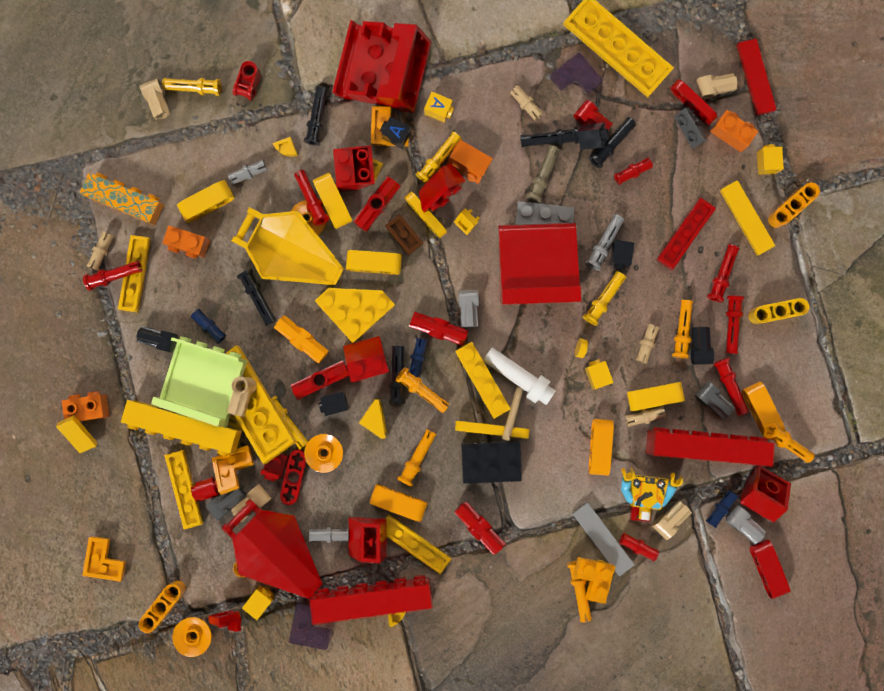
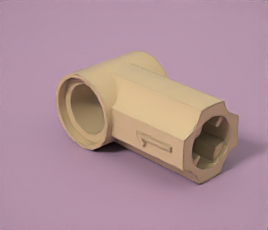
M734 73L716 77L706 75L696 80L699 96L702 99L735 91L738 83Z
M157 78L141 84V92L145 100L148 101L154 119L168 117L170 111L164 98L165 92L160 80Z
M236 377L232 381L233 393L227 412L245 417L250 396L256 390V382L250 377ZM243 382H245V384H246V387H245L244 390H243V387H242Z
M258 484L231 511L236 516L246 505L245 502L248 499H251L259 508H262L272 498ZM251 510L241 523L254 512Z
M678 500L666 514L660 515L653 522L652 527L665 540H668L676 534L678 527L692 512Z

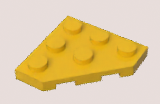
M328 288L315 300L352 343L357 341L395 306L390 298L381 290Z

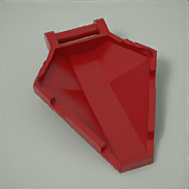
M248 499L245 502L246 505L227 525L224 524L221 527L232 539L238 574L310 599L321 587L322 581L295 516L261 510L251 499ZM252 510L255 515L236 534L233 529Z

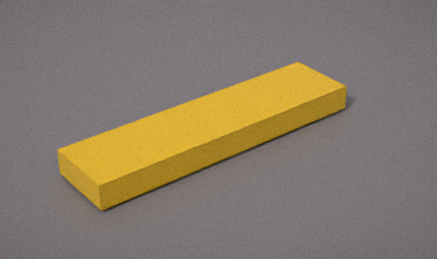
M738 180L719 190L755 254L758 256L775 247L774 242Z
M130 235L126 264L138 260L142 264L143 272L123 278L118 310L139 313L151 238Z
M185 449L164 455L183 529L204 524L199 502L194 500L191 493V486L194 483Z
M388 514L385 518L387 519V537L441 575L452 558Z

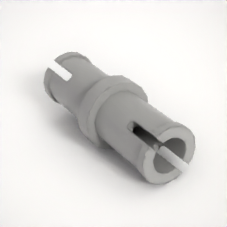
M262 159L249 166L246 164L242 169L229 173L228 177L229 180H232L231 184L234 185L245 179H253V176L268 171L266 164L264 165V160Z
M327 527V529H310L309 542L327 541V543H331V541H348V529H331V527Z

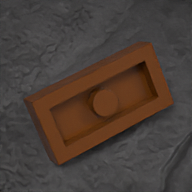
M400 214L385 225L409 256L424 244Z

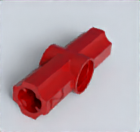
M387 176L374 195L369 197L368 203L353 223L367 232L379 215L385 211L386 206L401 186ZM379 200L382 202L380 208H373V202Z
M414 312L409 325L410 328L427 333L428 336L443 341L445 339L462 346L469 331L452 325L446 320L437 317L432 318L418 312Z
M342 360L291 384L294 396L299 400L348 377L347 366ZM318 375L325 377V382L321 386L316 383Z
M467 501L463 502L454 511L467 526L468 531L478 541L480 540L490 553L495 555L504 547L506 543L496 534L490 523L482 515H479Z

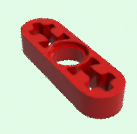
M677 80L670 87L671 92L687 108L693 110L694 114L703 123L710 125L717 118L716 112L682 80Z
M297 449L289 455L280 493V499L286 505H292L299 497L307 464L304 450ZM298 453L303 458V461L298 463V467H302L301 470L291 468V465H296V459H293V456L298 455ZM295 471L299 474L297 482L289 480L290 472ZM287 484L297 486V489H292L291 494L294 495V498H291L290 501L285 496L290 490V487H286Z

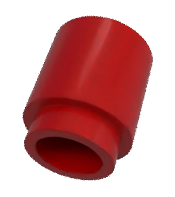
M214 477L196 482L195 485L191 486V493L195 501H203L220 494Z

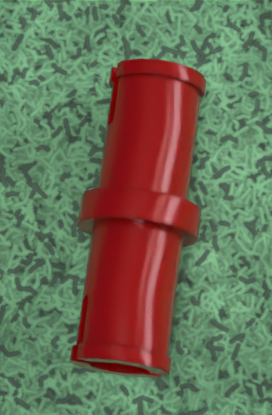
M647 157L636 164L628 165V168L614 174L616 183L618 182V185H621L631 178L639 177V174L653 168L652 161Z
M625 532L619 539V544L633 550V553L637 555L641 554L649 558L653 562L659 555V550L645 544V541L641 539L637 540L629 536Z

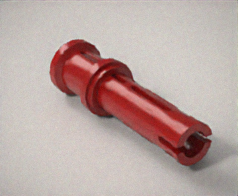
M297 171L298 174L295 173L294 177L307 202L306 209L313 217V224L319 226L326 223L330 217L322 207L323 202L317 198L306 175V171Z
M727 245L718 275L712 280L713 286L710 294H707L708 299L719 303L724 302L725 290L730 285L728 279L740 250L738 246Z
M137 260L107 271L101 269L98 273L92 275L85 274L83 276L84 286L88 291H93L96 287L102 285L108 286L111 281L143 272L142 264Z
M727 296L728 311L725 315L728 317L725 353L738 354L740 318L743 316L742 300L745 297Z
M723 358L714 362L713 365L719 372V380L726 386L737 416L744 415L749 412V409L736 382L737 374L731 368L730 358Z

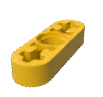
M412 191L404 197L410 207L439 239L447 233L443 225L430 211L425 213L422 211L421 202Z

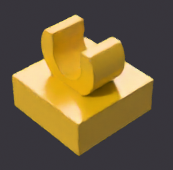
M465 208L455 219L454 223L468 235L478 224L480 217L474 218L471 215L473 210Z

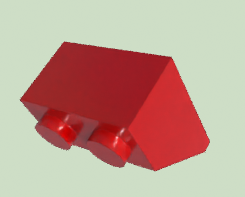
M380 336L343 346L351 383L390 373Z
M756 465L742 489L740 503L774 523L788 511L791 483L766 468Z

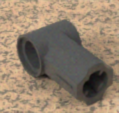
M707 381L694 396L700 403L709 407L724 420L731 415L735 407L720 394V390L714 384Z
M239 486V489L217 496L206 505V508L217 521L228 514L231 508L246 497L245 491L241 486Z

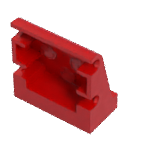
M350 20L332 93L345 99L391 107L401 112L414 113L432 41L417 24L395 23L394 28L384 22L363 21V24L359 25Z
M576 223L498 225L499 287L502 305L581 302Z

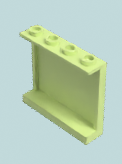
M187 337L171 338L177 344L160 398L153 397L151 404L218 427H227L231 416L227 410L233 393L232 381L236 377H243L248 360L242 359V354L230 351V354L224 353L225 349L213 346V349L207 348L208 344L203 342L191 343L192 339Z

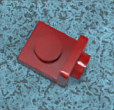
M279 454L264 465L260 474L265 475L264 478L270 481L281 479L289 456Z
M227 610L209 616V624L217 625L218 628L227 627L229 631H241L242 619L239 611Z

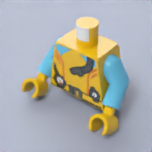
M632 467L629 473H626L625 468L621 469L623 475L621 491L626 501L630 503V506L640 507L638 519L650 520L651 509L661 510L662 507L666 506L673 497L677 487L683 483L682 475H680L679 479H674L675 473L670 474L671 481L669 482V479L635 475Z

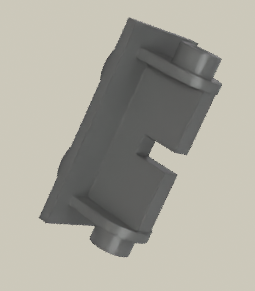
M684 108L674 116L692 149L708 140V135L702 126L696 125L699 121L693 110Z

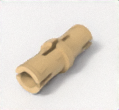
M520 85L511 90L510 94L519 102L520 108L522 110L525 109L534 121H537L540 115L544 114L533 102L534 99L529 97Z
M102 231L96 247L93 246V253L86 265L87 267L93 268L96 271L99 270L104 256L108 254L107 249L114 236Z
M651 324L647 325L644 338L640 341L641 347L636 361H641L644 364L648 363L651 350L655 348L654 342L660 329L659 327H654L655 325Z
M663 406L649 410L642 409L641 412L625 415L626 424L629 428L634 425L649 424V421L666 418Z

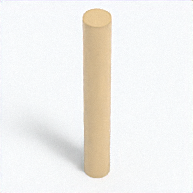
M519 386L516 387L502 436L504 440H510L522 398L523 389Z

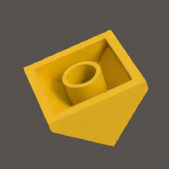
M376 399L359 424L381 439L388 437L382 401L381 399Z

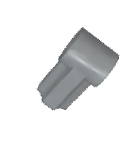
M459 290L462 328L478 327V290Z
M739 505L725 518L729 525L740 531L754 544H757L765 537L766 531L752 520L751 515Z

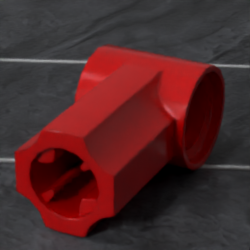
M585 100L573 114L575 120L581 125L605 122V127L608 130L613 125V123L598 112L596 105L589 100Z

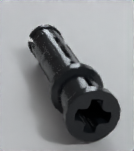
M316 86L311 118L306 124L308 127L307 135L303 140L306 144L314 146L320 145V133L324 127L321 122L328 89L322 86ZM320 100L319 112L317 113L318 102Z
M627 117L622 125L611 135L606 144L588 157L589 161L595 167L602 168L606 159L614 155L615 148L636 127L635 121Z
M574 127L567 130L558 128L556 132L520 135L521 147L554 143L562 146L563 143L572 142L578 144V128Z
M246 270L237 275V278L244 285L245 293L252 298L265 326H268L277 320L260 291L261 285L254 278L253 270Z
M392 346V382L389 384V388H391L389 404H406L404 400V388L406 386L401 382L395 381L404 367V346Z

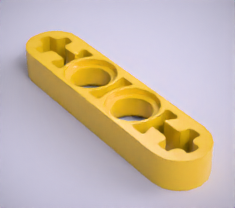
M455 421L456 431L503 436L505 426ZM513 427L511 437L529 439L530 429Z

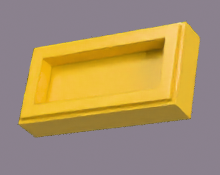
M75 416L57 423V429L79 453L97 446L98 442Z

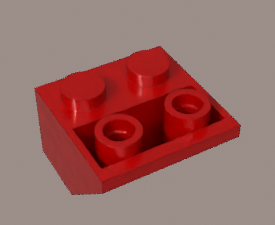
M371 145L333 149L336 186L339 192L359 190L375 184Z
M452 163L443 166L419 190L421 208L424 213L429 210L435 211L440 206L444 207L450 202L449 197L452 194L456 195L462 190L461 185L466 180Z
M349 517L348 556L360 562L381 563L387 557V519Z

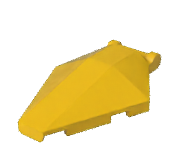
M250 207L248 208L245 220L237 235L233 236L231 241L245 248L262 279L336 285L344 268L299 211L262 214ZM256 217L259 219V222L247 243L243 241V238Z

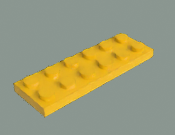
M583 0L563 23L569 31L647 98L674 69L672 65L596 0Z
M236 345L226 352V354H230V351L242 354L241 358L248 360L240 346ZM247 361L243 377L254 379L256 390L250 396L245 417L237 415L235 417L261 462L267 464L297 441L251 364ZM243 382V385H242L243 390H244L245 387H246L245 382Z

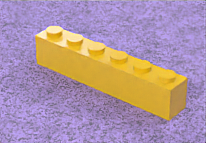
M127 400L121 423L127 424V428L134 430L142 428L145 429V433L151 435L160 433L163 434L165 439L174 440L177 438L181 440L182 444L190 446L193 443L198 444L200 449L210 451L212 448L218 450L217 454L224 456L236 453L242 430L228 426L218 427L136 400Z

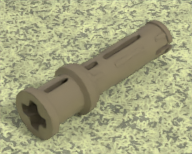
M552 145L548 147L537 177H534L532 180V187L525 196L528 200L541 203L544 189L548 187V177L560 152V149H557L558 147Z

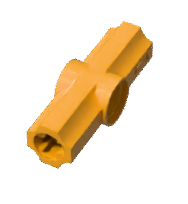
M285 315L276 323L274 328L289 339V342L301 352L304 351L315 362L320 364L327 356L328 349L316 341L314 336L308 331L296 325L295 322Z

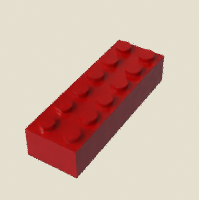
M653 427V431L647 430L645 453L656 456L773 467L775 443L768 442V438L749 436L748 440V436L730 434V438H728L729 434L711 432V436H709V432L692 431L689 434V430L672 429V432H670L668 428Z
M416 575L414 579L406 580V577L394 579V582L379 580L372 585L363 582L356 584V587L348 588V585H341L335 590L320 588L310 599L313 625L432 609L433 599L430 577Z

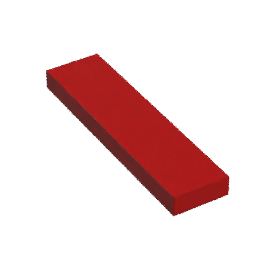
M757 38L739 42L736 46L756 116L775 112L777 109Z
M700 197L656 260L670 270H673L716 207Z

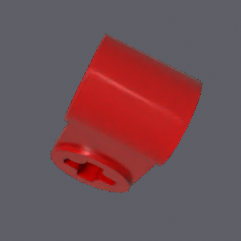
M245 61L240 66L232 92L234 96H244L250 101H253L255 98L261 72L254 62ZM249 69H255L252 75H247Z

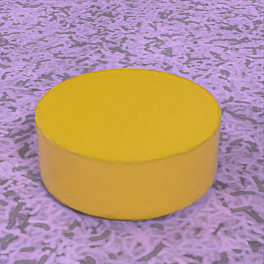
M580 338L575 348V357L584 358L588 350V341Z

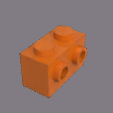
M726 110L718 118L710 132L739 152H742L750 145L758 130L750 122L741 120L735 112Z
M460 139L449 156L446 165L452 163L460 174L464 175L469 181L479 184L493 158Z
M168 225L162 244L168 246L167 250L175 253L183 251L186 252V256L197 259L198 256L205 258L211 240Z
M99 391L87 393V397H81L80 394L68 396V400H62L64 420L75 416L80 422L110 417L107 394H100Z

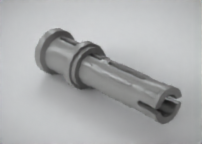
M616 214L613 215L598 245L593 246V252L589 260L585 261L588 267L600 271V265L604 258L609 255L608 249L624 222V218Z

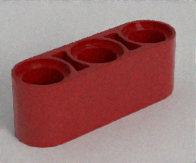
M767 539L749 546L750 553L770 599L790 593V586L770 540Z

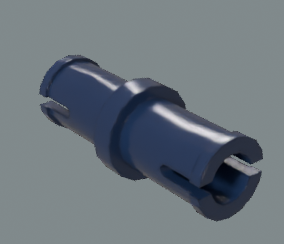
M200 309L192 313L191 318L217 344L226 338V334L215 325L216 322L210 320Z
M416 338L414 352L410 357L412 362L409 372L415 377H420L422 364L426 359L424 355L428 340Z
M727 490L721 501L714 505L716 508L705 521L717 528L725 514H729L728 510L738 499V496Z

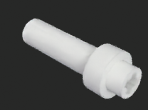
M493 347L483 359L484 363L528 392L526 397L535 404L539 400L547 405L556 392L548 386L551 381L541 375L538 379Z

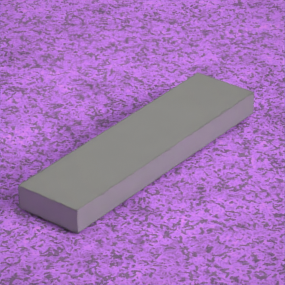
M588 502L572 513L608 563L615 565L614 571L619 577L634 566V563Z

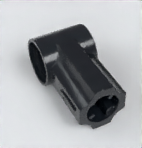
M141 326L136 338L139 343L173 353L176 342L172 341L171 338L177 339L178 334L163 330L157 331Z
M693 327V348L690 353L692 365L713 364L714 350L711 347L710 327Z

